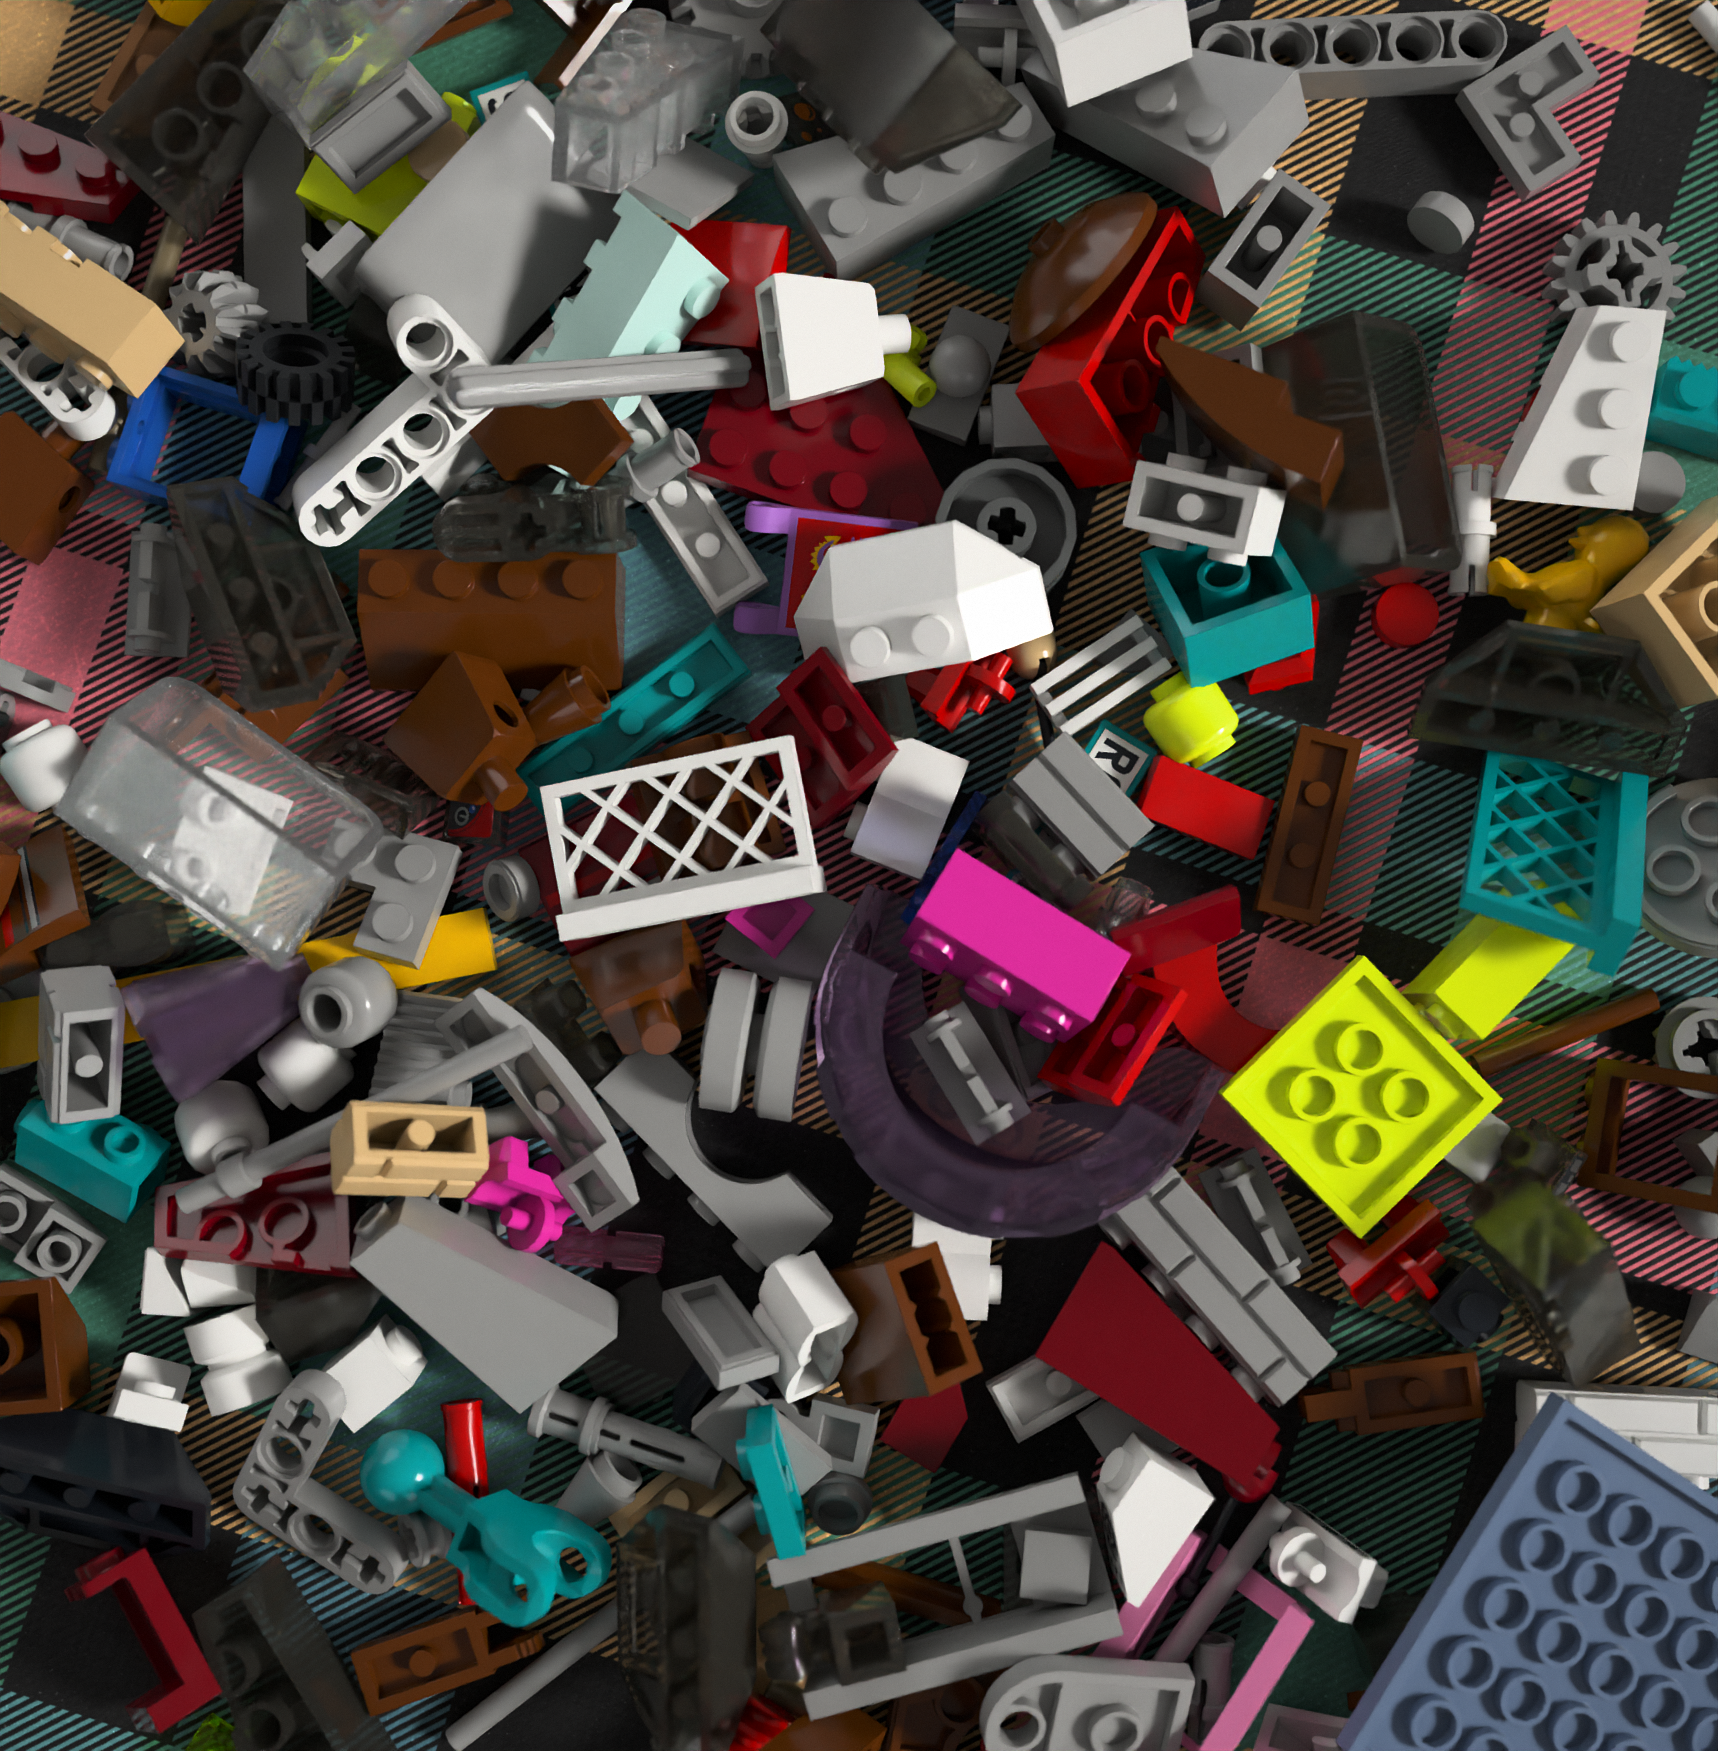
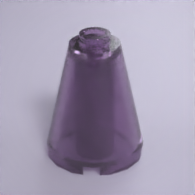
M281 946L132 981L133 983L121 988L120 992L140 1038L144 1037L154 1056L151 1060L174 1099L181 1103L189 1098H195L300 1015L298 1006L300 989L308 976L312 974V971L302 952L290 957L285 947Z

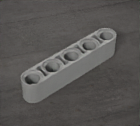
M1459 10L1224 21L1213 24L1205 30L1199 40L1197 49L1276 65L1280 64L1276 63L1271 56L1276 54L1285 55L1291 58L1296 65L1290 68L1298 69L1304 100L1460 93L1463 88L1492 70L1506 48L1508 35L1503 22L1491 12ZM1460 46L1471 47L1479 54L1480 58H1472L1466 55ZM1397 49H1408L1416 55L1419 61H1410L1403 58ZM1334 52H1347L1354 57L1357 63H1344L1337 58Z

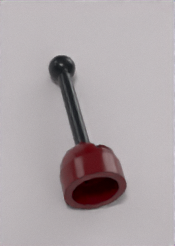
M1271 1468L1263 1480L1253 1476L1247 1487L1222 1473V1480L1229 1493V1497L1188 1574H1183L1175 1586V1592L1180 1599L1193 1601L1201 1591L1199 1580L1240 1503L1256 1502L1266 1496L1271 1491L1280 1474L1278 1471Z

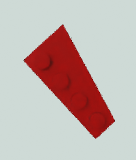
M1178 206L1157 211L1151 228L1125 267L1103 293L1072 324L1040 348L1015 391L1016 396L1077 489L1133 481L1137 460L1146 461L1138 451L1143 434L1155 431L1161 409L1156 403H1153L1160 378L1165 377L1155 348L1161 336L1174 340L1173 333L1175 327L1186 325L1206 258Z

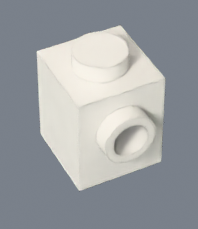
M385 1314L334 1355L321 1371L330 1374L343 1388L347 1402L340 1419L355 1433L410 1389L428 1360L424 1357L421 1344L416 1336L408 1328L396 1325Z

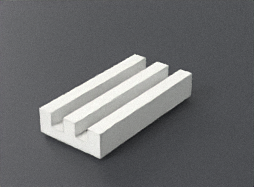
M1137 615L1029 686L1030 691L1060 735L1064 731L1073 735L1172 668L1167 658H1163L1157 650L1158 645L1152 636L1148 637L1142 628L1144 624ZM1131 637L1136 646L1056 699L1052 698L1048 690ZM1142 657L1146 659L1150 665L1149 668L1069 721L1066 719L1062 710Z

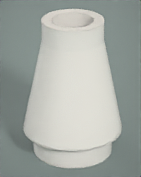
M749 91L740 95L730 105L725 117L726 133L730 141L747 156L752 165L762 169L772 167V155L782 152V144L788 127L787 112L781 101L775 96L763 91Z

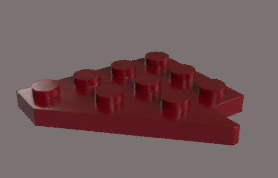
M824 272L823 278L835 279L833 274ZM742 350L744 356H748L751 361L749 382L743 387L715 390L696 443L700 462L693 467L687 468V477L751 500L791 507L918 522V527L935 524V517L944 491L889 383L883 377L857 389L785 409L771 411L763 352Z

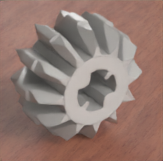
M213 269L212 272L197 270L193 273H184L182 284L169 287V294L173 303L171 308L162 310L185 340L173 355V361L188 367L190 374L198 375L202 378L235 379V348L238 337L244 338L243 332L250 328L259 332V325L262 324V321L270 311L257 305L259 289L243 282L242 276L234 275L233 272Z

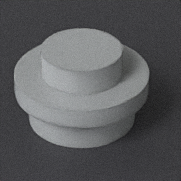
M837 1471L829 1472L809 1489L808 1507L813 1520L820 1529L833 1535L851 1534L861 1527L872 1511V1491L867 1483L859 1477Z

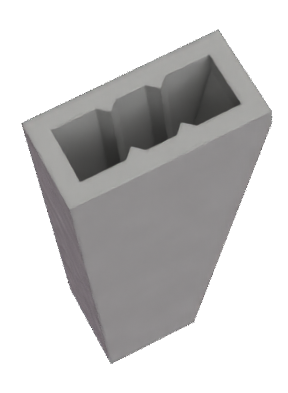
M398 1196L388 1205L383 1201L378 1202L361 1217L355 1226L354 1232L357 1234L350 1264L519 1414L617 1337L619 1301L610 1292L533 1253L528 1254L514 1249L508 1240L424 1197Z

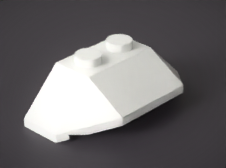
M957 520L831 546L794 615L804 659L809 658L819 647H827L852 683L973 661L1046 635L1054 630L1040 567L1024 557H1018L999 543Z

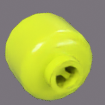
M1180 671L1150 691L1156 703L1146 710L1143 722L1164 756L1173 759L1177 763L1184 764L1188 762L1191 767L1196 769L1236 743L1231 734L1236 730L1239 718L1217 683L1205 687L1191 688L1183 672Z

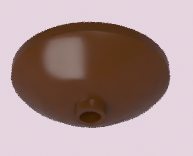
M1124 192L1090 202L1061 223L1054 217L1049 219L1035 233L1027 246L1033 255L1016 284L1009 321L1010 340L1021 352L1028 353L1034 351L1064 331L1103 293L1125 267L1147 235L1157 213V203L1146 192Z

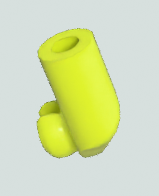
M910 323V349L907 353L883 355L885 366L883 378L913 406L921 408L934 397L937 385L919 368L922 359L919 353L927 345V335L920 328Z

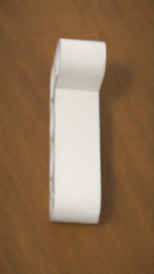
M421 294L405 295L395 301L388 312L386 321L388 333L398 355L413 374L302 473L293 484L291 497L300 530L309 541L316 545L332 547L341 545L349 540L494 409L459 410L454 406L453 402L449 401L447 387L450 371L455 368L491 366L482 349L429 296ZM428 322L437 326L432 338L424 343L415 344L406 340L407 333L418 323ZM425 413L433 416L428 427L421 431L413 432L404 429L408 419L416 414ZM376 456L386 460L383 467L374 473L367 474L356 470L361 461L366 458Z

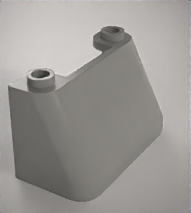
M528 80L508 96L373 243L357 264L354 274L360 291L387 316L395 301L405 295L421 294L429 296L482 349L491 366L512 364L514 360L511 358V355L515 351L517 343L587 268L584 260L595 240H603L605 243L609 241L622 218L613 211L621 194L587 176L591 164L599 160V158L554 105ZM428 322L418 323L407 334L417 344L424 343L432 338L437 326Z

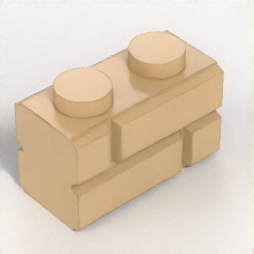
M350 1101L342 1113V1118L338 1119L330 1135L333 1193L429 1197L431 1193H435L438 1197L466 1198L475 1187V1182L482 1178L489 1166L486 1118L483 1107Z

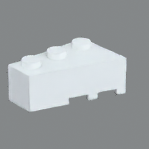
M1607 305L1576 308L1539 383L1541 388L1524 422L1519 423L1511 439L1513 444L1496 478L1492 477L1491 497L1633 511L1667 311Z

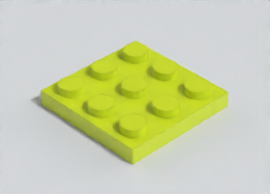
M1357 955L1217 1091L1329 1210L1360 1239L1503 1100L1387 978L1362 955Z

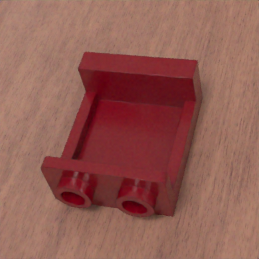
M119 1545L114 1549L110 1548L73 1570L79 1581L64 1590L68 1600L73 1602L87 1599L109 1586L161 1682L125 1706L137 1730L160 1734L222 1692L146 1548L125 1553L122 1546Z

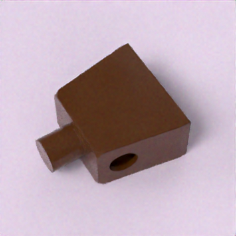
M12 410L0 415V540L17 555L40 566L94 490L95 482L71 460L88 441L73 439L54 419L40 431L32 423Z
M453 650L384 735L382 740L434 792L444 799L476 805H483L489 801L496 811L510 810L520 804L528 793L527 785L515 770L535 747L536 736L497 662Z
M685 919L632 929L568 959L587 996L622 1054L632 1055L643 1049L653 1055L670 1053L679 1045L682 1031L702 1023L707 1017L708 1002L705 958Z

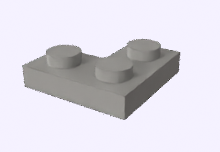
M1567 25L1466 86L1455 99V102L1522 202L1574 171L1583 160L1551 112L1592 88L1601 75Z
M339 813L317 871L323 879L373 892L353 943V947L358 953L419 970L463 853L459 846Z

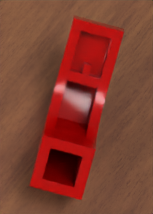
M1217 944L1145 970L1146 976L1181 987L1188 994L1168 1028L1180 1043L1194 1055L1220 1070L1223 1068L1224 1072L1235 1075L1280 1031L1264 1028L1250 1022L1230 1004L1219 982Z

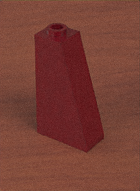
M1101 1241L1036 1351L1035 1357L1244 1487L1248 1486L1253 1476L1263 1480L1269 1473L1281 1450V1445L1273 1440L1279 1430V1426L1112 1246Z

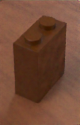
M937 1241L855 1259L828 1270L858 1318L853 1336L841 1350L844 1358L842 1367L837 1375L846 1405L931 1396L983 1371Z

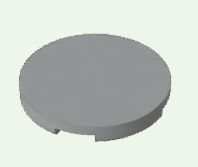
M1705 778L1681 783L1676 786L1669 784L1647 798L1641 926L1655 938L1677 950L1696 956L1718 959V778Z

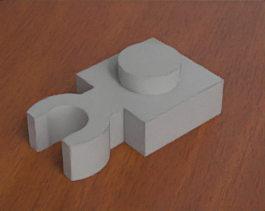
M781 1392L773 1393L767 1399V1402L773 1404L774 1408L784 1413L788 1420L831 1455L833 1471L864 1478L869 1471L880 1408L866 1404L846 1405L845 1399L818 1393L812 1399L811 1409L804 1408L800 1400L788 1404Z

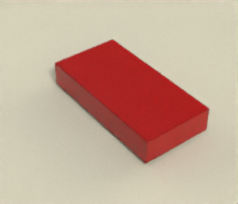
M1157 755L1153 758L1136 806L1156 825L1243 860H1254L1275 801L1186 764L1177 763L1164 755Z

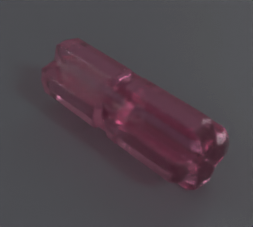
M562 1226L560 1238L554 1241V1259L557 1263L563 1265L603 1268L604 1262H611L612 1269L657 1273L661 1270L665 1257V1240L660 1234L616 1231V1237L608 1236V1230L597 1229L591 1233L588 1228Z

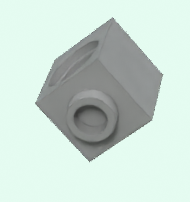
M1020 383L992 384L989 406H978L979 445L990 444L991 459L1018 458L1029 463L1060 462L1016 396L1015 391Z

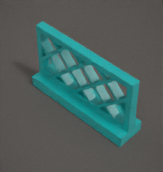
M1489 742L1482 760L1458 907L1588 949L1586 969L1614 977L1641 927L1649 771L1623 764L1615 781ZM1501 770L1519 775L1526 782L1515 784ZM1566 791L1593 798L1594 801L1579 804ZM1543 797L1556 810L1545 812L1532 799ZM1509 805L1522 818L1510 821L1497 807ZM1573 825L1587 839L1575 841L1562 827ZM1538 833L1553 848L1540 850L1527 836ZM1504 842L1517 857L1505 859L1491 845ZM1569 862L1584 878L1572 881L1557 865ZM1534 872L1549 887L1536 890L1521 874ZM1499 881L1512 897L1482 889L1480 886ZM1565 902L1583 921L1560 914L1552 905Z

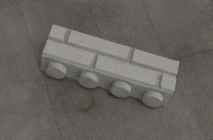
M1143 1159L1098 1199L1099 1205L1106 1206L1128 1196L1156 1176L1161 1167L1147 1159ZM1172 1165L1143 1195L1123 1209L1097 1222L1103 1232L1121 1251L1130 1244L1148 1263L1140 1270L1141 1275L1165 1301L1175 1294L1192 1314L1184 1321L1186 1327L1209 1352H1212L1218 1345L1236 1364L1229 1373L1256 1403L1264 1396L1270 1404L1277 1407L1284 1405L1306 1385L1309 1379L1316 1376L1336 1357L1337 1352Z

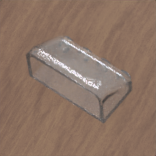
M179 677L160 679L108 716L53 812L74 827L82 837L98 844L132 868L139 877L159 887L187 907L194 916L207 921L241 945L248 954L262 960L278 972L300 949L370 856L384 834L380 819L369 807L207 690L192 681Z

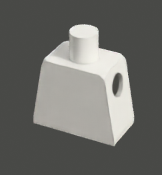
M774 273L754 288L771 411L785 409L866 386L884 377L883 355L907 353L910 349L911 326L908 317L905 314L878 315L875 290L869 283L789 273Z

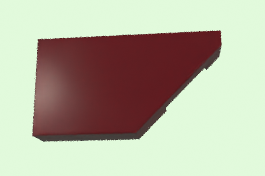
M956 1383L931 1396L900 1399L880 1433L879 1440L935 1474L968 1418L960 1383Z

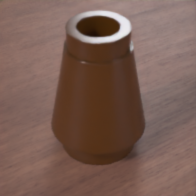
M585 665L580 666L574 671L570 668H565L522 709L536 736L533 749L541 744L549 743L600 723L602 721V714L611 708V701L602 682L590 668Z

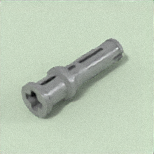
M559 1383L533 1403L528 1419V1435L539 1438L545 1433L577 1444L579 1452L588 1456L592 1453L597 1455L602 1449L645 1464L651 1468L706 1485L707 1488L712 1490L716 1489L726 1464V1460L704 1442L615 1412V1405L611 1404L607 1398L598 1396L592 1401L560 1390Z

